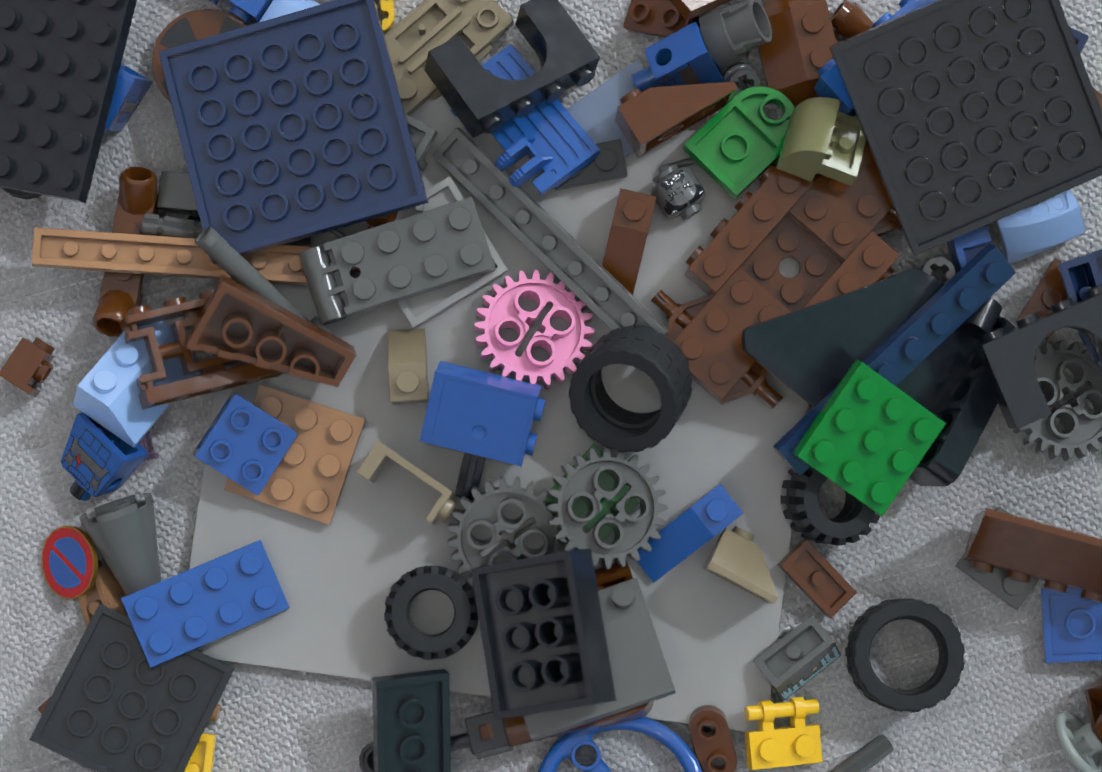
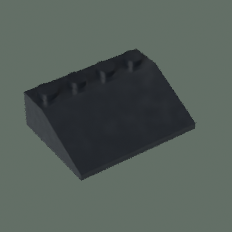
M591 548L562 551L471 569L495 720L616 700Z

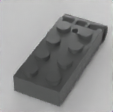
M472 196L323 243L321 246L307 249L298 254L321 325L335 323L495 271V265ZM359 270L361 273L359 277L353 278L351 277V272Z

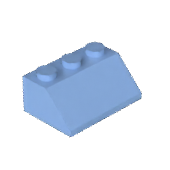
M163 321L137 327L139 330L153 326L158 346L175 342L172 328ZM123 332L79 383L73 406L134 448L171 403L142 410L138 396L141 391L137 386L136 379L140 375L153 373L145 341L139 340L126 343L124 339L125 333ZM180 357L163 360L167 377L163 381L153 383V386L192 378L196 373L184 375Z

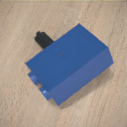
M443 361L439 362L433 378L420 442L464 452L455 490L457 497L461 498L464 496L471 500L474 499L471 489L473 486L479 488L486 458L522 467L525 454L533 455L538 434L531 433L534 420L541 421L546 401L539 398L542 386Z

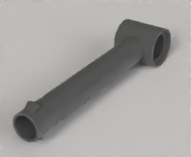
M211 226L204 229L198 235L195 243L237 283L336 336L326 325H321L320 320L316 316L309 321Z

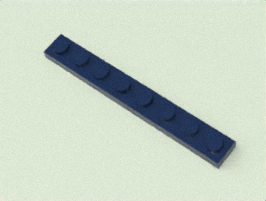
M989 243L871 353L863 363L893 385H898L1016 272L997 246ZM839 384L773 445L774 449L793 472L799 476L810 466L792 454V452Z

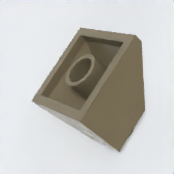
M734 526L732 531L727 528L723 529L703 569L767 603L775 604L778 595L759 545L752 542L754 535L738 526Z

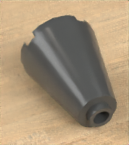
M148 492L143 493L145 500L137 501L135 495H130L94 508L96 515L89 519L87 513L79 517L83 528L126 595L162 581L154 502L151 493Z

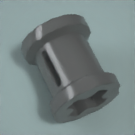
M934 257L920 268V270L929 275L932 274V270L937 271L940 269L944 274L940 280L944 284L955 276L953 264L943 257Z

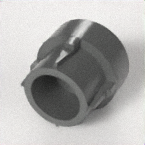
M744 0L734 5L727 2L699 15L700 30L707 50L716 64L722 68L746 60L749 57L750 50L767 44L772 40L770 21L759 0Z

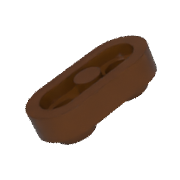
M704 705L697 708L692 713L689 724L701 770L703 772H734L737 765V757L725 714L718 707L712 705ZM712 724L715 729L712 732H705L702 730V726ZM722 758L725 763L721 766H715L712 764V760Z

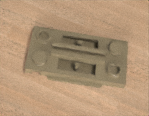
M424 0L384 35L405 114L410 116L428 99L436 100L442 95L424 71L428 51L460 36L478 62H480L491 52V44L514 25V20L495 0Z

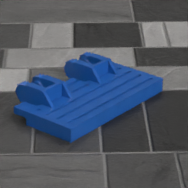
M511 44L481 65L490 74L505 80H523L536 74ZM558 99L553 102L544 101L536 105L526 116L522 118L515 116L505 121L498 130L491 133L505 151L496 159V167L502 171L506 170L528 155L531 160L516 170L510 176L509 182L513 187H520L539 172H542L543 174L532 181L533 186L541 195L553 187L557 188L601 154L599 147ZM451 108L450 111H451V112L453 113V115L456 117L457 115L455 114V112H454V111L452 110V108Z

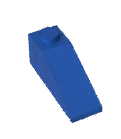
M719 484L658 532L661 536L659 540L649 539L648 543L652 548L650 552H644L638 548L640 560L636 562L650 580L655 583L740 517L743 512L723 486Z

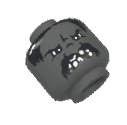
M674 164L653 178L652 181L655 185L651 189V196H656L655 202L667 218L674 219L681 216L683 221L702 210L699 202L704 199L706 192L689 167L679 168L677 164Z

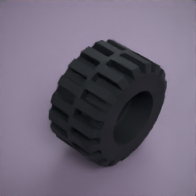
M811 466L801 476L794 473L791 468L787 472L792 477L790 480H784L782 488L787 489L786 496L780 495L781 504H787L788 507L787 510L783 511L785 519L793 520L790 527L795 532H802L801 537L816 543L846 545V542L855 543L859 541V535L867 536L872 531L869 524L878 522L879 515L875 514L874 511L846 491L845 504L841 512L833 519H827L820 510L818 494L822 484L828 478Z
M421 566L406 572L393 584L385 601L384 621L387 623V631L395 640V644L413 657L432 660L443 659L453 655L469 642L477 629L479 618L473 587L462 575L446 567ZM427 590H437L446 594L454 606V619L447 630L436 635L420 632L413 625L410 618V607L413 600L420 593Z

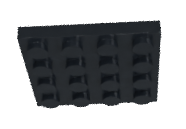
M99 603L29 740L95 772H184L234 668L197 650H192L150 668L129 617Z

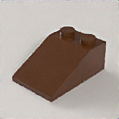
M735 82L651 87L642 93L637 88L620 99L622 104L617 108L615 121L635 155L639 158L722 109L733 100L738 87Z

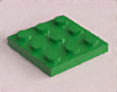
M856 359L792 454L872 511L883 516L946 423L865 363Z

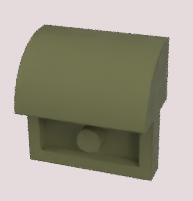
M816 97L801 102L791 114L776 169L810 182L818 173L852 186L858 175L866 143L858 119L839 112L840 100L834 98Z

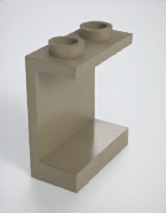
M377 441L356 472L374 483L390 459L442 494L425 519L434 525L438 520L445 522L457 505L452 501L456 494Z

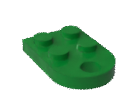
M762 86L745 89L737 94L733 100L727 103L684 144L682 149L735 200L780 157L790 117L795 108L784 94L775 89ZM767 104L778 105L783 111V117L778 120L769 119L764 114V106Z

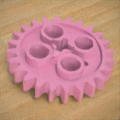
M536 269L532 279H527L525 273L519 271L518 282H514L507 275L504 278V289L495 283L493 284L491 290L495 298L489 295L483 296L482 303L487 308H478L476 316L484 321L476 322L474 324V331L484 334L476 338L475 345L486 346L481 352L480 358L482 360L492 357L493 361L489 367L490 372L501 368L503 369L501 376L509 377L512 375L515 376L516 380L522 381L525 379L528 380V383L536 384L537 380H541L545 389H548L551 377H554L558 383L562 384L565 379L564 370L568 374L573 375L577 369L573 361L580 364L585 357L581 351H589L591 349L592 343L584 338L592 337L595 332L594 328L585 326V324L592 321L593 314L582 313L587 305L582 300L576 302V295L572 291L567 292L565 290L566 285L562 281L558 285L553 283V272H550L545 280H540L539 271ZM529 298L536 302L538 308L532 312H527L519 306L518 302L521 299ZM551 303L553 307L542 321L539 332L537 331L533 335L520 357L516 356L515 352L525 340L528 329L534 326L545 305ZM562 318L568 323L569 328L565 331H557L551 326L550 320ZM504 328H511L517 333L518 339L513 342L504 341L500 337L499 331ZM536 347H541L548 352L550 358L544 362H539L532 357L530 351Z

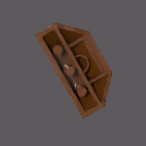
M767 0L763 6L772 28L771 42L758 47L767 87L784 94L791 101L794 108L807 99L818 97L814 89L820 78L817 72L833 58L829 46L836 44V39L826 0Z

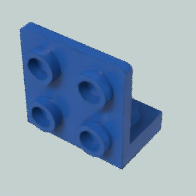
M232 391L192 454L250 492L259 495L297 437V432Z

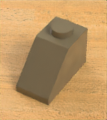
M425 328L388 331L390 402L393 405L427 403L429 401Z

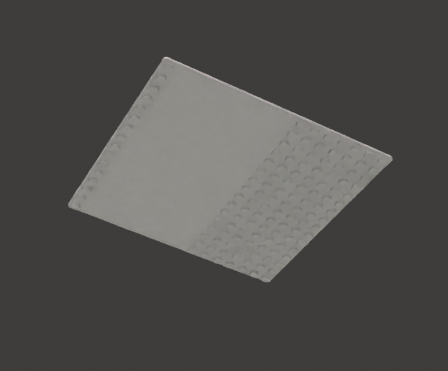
M439 97L436 100L428 99L410 115L412 118L435 129L438 133L424 157L427 166L424 171L420 170L425 191L451 176L464 199L472 196L482 228L507 267L508 272L415 328H425L429 396L434 374L440 361L502 375L503 369L501 368L492 372L489 371L490 364L493 361L492 357L481 360V352L486 346L475 345L476 338L484 334L474 331V324L484 321L476 316L478 308H487L482 303L483 296L489 295L495 298L491 290L493 284L495 283L504 289V278L507 275L514 282H518L519 271H523L527 279H532L536 269L539 271L540 280H545L547 275L552 272L432 155L455 128H461L495 162L505 152L491 134L484 132L473 138L464 128L465 126L457 116L455 117L450 111L451 107L444 97ZM685 130L637 158L634 152L624 158L628 174L624 178L557 191L553 187L541 195L532 184L534 179L543 174L539 172L521 185V187L602 265L620 188L651 195V189L655 185L652 180L660 174L659 167L690 158L682 148L698 131ZM526 155L504 171L511 176L531 158ZM779 158L773 163L776 167H777ZM697 163L686 167L693 171L706 192L704 199L699 202L702 210L683 221L681 216L670 219L663 214L655 202L633 296L666 328L669 321L666 318L667 314L651 302L652 298L655 295L657 296V293L662 289L675 303L682 305L707 295L685 275L689 267L685 262L699 246L705 249L714 239L710 236L711 232L724 218L729 222L738 212L734 208L735 205L748 191L754 194L762 185L759 179L763 174L734 200ZM416 207L398 211L396 220L414 215ZM363 221L339 228L338 230L349 236L366 230L369 224ZM329 231L312 236V247L321 246L323 243L338 238ZM785 258L779 263V270L783 276L793 278L798 275L800 269L796 260ZM352 271L351 277L357 278L361 272ZM553 273V283L558 285L561 280ZM271 283L309 321L315 316L319 319L309 286ZM567 286L565 287L567 292L571 291ZM576 296V302L581 301V299ZM529 298L521 299L518 302L519 306L527 312H532L538 308L536 302ZM398 302L326 325L338 338L353 345L356 351V357L338 387L292 376L290 373H287L284 376L215 392L210 425L232 391L253 404L259 384L363 418L366 421L331 525L226 491L224 487L228 477L204 463L189 569L261 540L290 608L195 650L216 660L372 681V677L445 669L449 672L450 692L491 697L479 620L474 635L461 650L446 658L432 660L413 657L405 650L400 649L395 644L396 642L392 636L389 635L387 623L384 621L386 597H388L393 584L406 572L421 566L431 565L446 567L457 572L458 567L463 562L462 559L451 560V554L458 547L447 545L449 538L457 536L456 533L448 530L449 523H459L460 521L452 513L445 522L438 520L435 525L425 519L442 495L440 492L391 459L374 483L356 472L376 442L379 441L453 493L456 490L464 452L420 442L428 402L393 405L390 402L388 331L413 329ZM551 303L545 305L534 326L528 329L525 340L515 352L516 356L520 357L533 335L537 331L539 332L542 321L553 307ZM586 306L582 313L593 314V319L588 324H585V326L594 328L595 332L592 337L584 339L591 342L592 346H594L597 340L603 335L609 334L611 329ZM562 318L550 320L551 326L557 331H565L569 328L568 323ZM504 328L499 331V335L504 341L513 342L518 339L517 333L511 328ZM536 347L530 351L532 357L539 362H544L550 358L548 352L541 347ZM581 351V352L586 356V354H587L589 351ZM238 360L235 364L225 366V369H230L251 363ZM573 361V363L575 364V366H576V368H577V366H578L579 364ZM612 364L602 368L601 376L604 388L609 397L620 407L635 413H651L661 409L659 391L652 379L643 371L625 364ZM564 370L565 379L562 384L558 383L554 377H551L548 389H545L541 380L536 381V385L542 386L539 398L546 401L541 421L534 420L531 433L538 434L533 455L525 454L522 467L486 458L479 489L482 492L486 491V479H489L493 486L497 487L499 486L501 476H504L507 485L511 486L516 476H519L522 488H526L531 481H534L533 492L535 494H538L545 488L549 491L555 485L552 480L553 477L564 476L561 468L562 465L566 463L573 466V457L577 454L582 456L592 444L602 451V448H604L602 444L588 437V434L577 424L575 415L572 414L569 398L572 375ZM767 371L765 378L768 381L767 384L783 396V399L774 409L757 394L755 396L749 394L721 405L693 380L691 382L692 393L687 402L688 405L670 434L652 448L649 447L640 452H624V460L626 461L633 455H638L636 464L638 468L649 463L651 466L646 473L648 479L654 476L660 477L658 482L653 485L654 490L666 491V494L657 498L659 504L668 506V509L658 512L657 517L666 521V525L655 526L654 530L656 532H659L713 488L721 484L743 512L740 517L726 528L732 531L734 526H738L754 535L752 542L759 545L778 595L775 604L767 603L703 569L722 531L655 583L650 580L637 562L632 561L626 555L633 579L637 578L676 691V694L655 700L651 711L644 717L689 724L690 717L697 708L704 705H712L723 711L730 730L752 731L758 730V720L746 721L744 716L745 706L757 705L758 701L770 700L772 684L759 670L754 660L778 642L786 573L777 564L789 553L792 533L790 525L793 522L791 519H785L783 511L787 510L788 507L787 504H781L780 496H786L787 489L782 488L784 480H790L792 477L787 473L790 467L774 449L773 445L807 414L808 403L769 371ZM510 375L508 378L515 379V376ZM610 448L611 457H614L618 450ZM455 495L452 499L457 504L454 509L465 510L460 502V498ZM508 503L502 508V513L506 518L516 519L522 515L523 510L516 503ZM640 504L628 516L637 518L641 511ZM534 517L528 518L520 527L509 534L502 530L501 540L495 545L482 550L480 555H488L504 540L514 543L515 533L521 528L534 523L536 519ZM478 524L471 530L473 536L478 540H486L492 536L491 529L484 524ZM613 531L603 543L611 545L615 540V532ZM530 533L523 540L524 544L531 549L540 548L544 544L543 537L537 533ZM500 554L493 559L494 564L513 561L506 554ZM601 559L598 560L594 567L595 570L603 567ZM466 571L460 575L468 582L471 572ZM427 590L420 593L413 600L410 607V618L413 625L420 632L428 635L440 634L451 625L454 619V606L446 594L437 590ZM712 724L703 725L708 727H714Z

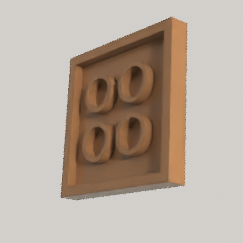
M259 384L253 405L296 431L297 437L259 495H255L230 478L227 479L224 490L331 525L366 420Z

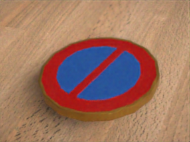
M66 525L53 530L46 538L42 549L41 567L44 578L55 594L61 598L71 600L85 596L94 586L98 574V556L95 545L88 534L77 526Z

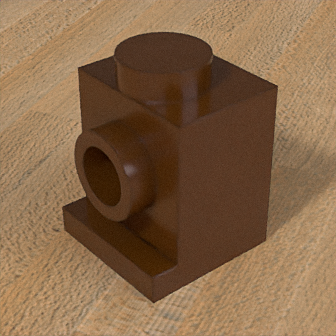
M22 337L0 370V376L25 393L37 397L40 391L35 388L37 382L43 383L51 373L53 365L50 362L54 358L51 354L55 348L38 337L33 342Z

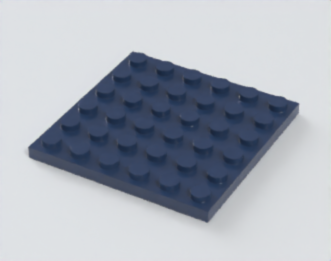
M334 0L158 52L202 229L204 230L211 226L241 256L429 203L375 0ZM210 257V261L213 264H217V262Z

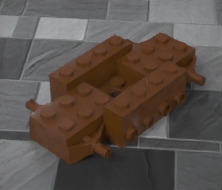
M867 141L858 175L852 186L818 173L810 182L776 169L777 167L772 164L760 177L759 181L762 185L754 194L748 191L735 205L734 208L738 212L729 222L724 218L711 232L710 236L714 239L705 249L699 246L685 262L689 265L685 275L707 295L682 305L675 303L662 289L657 293V296L655 295L652 298L651 302L667 314L666 318L669 320L667 329L670 332L666 336L680 348L683 356H686L689 370L692 372V379L721 405L749 394L754 396L757 394L774 409L783 399V396L767 384L768 381L765 378L768 370L743 351L741 334L745 328L888 278L895 272L891 265L900 255L879 236L896 229L901 231L902 228ZM785 258L796 260L800 269L798 275L793 278L783 276L779 270L780 261Z

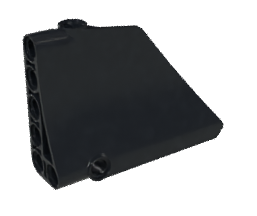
M909 269L820 303L749 326L741 334L742 348L746 354L812 407H815L841 383L856 359L863 362L945 284L920 269ZM991 297L896 385L897 388L946 423L909 477L919 486L944 487L952 484L960 476L998 404L974 346L984 342L982 335L1000 327H1003L1004 331L1007 332L1016 327L1006 318L1000 316L1002 306Z

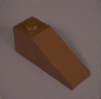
M620 188L602 266L633 295L656 196Z

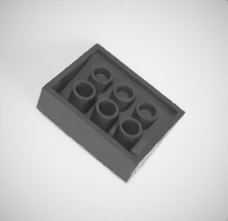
M637 578L598 591L616 700L523 715L532 742L676 694Z

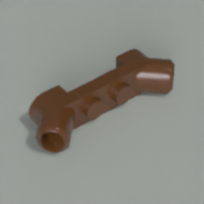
M128 167L120 173L119 196L112 233L145 235L141 233L144 214L158 215L159 210L156 208L158 197L157 177L151 170L144 167ZM104 272L99 304L93 317V325L98 332L109 337L121 336L124 330H121L120 321L125 316H128V310L141 306L143 298L141 289L144 274Z

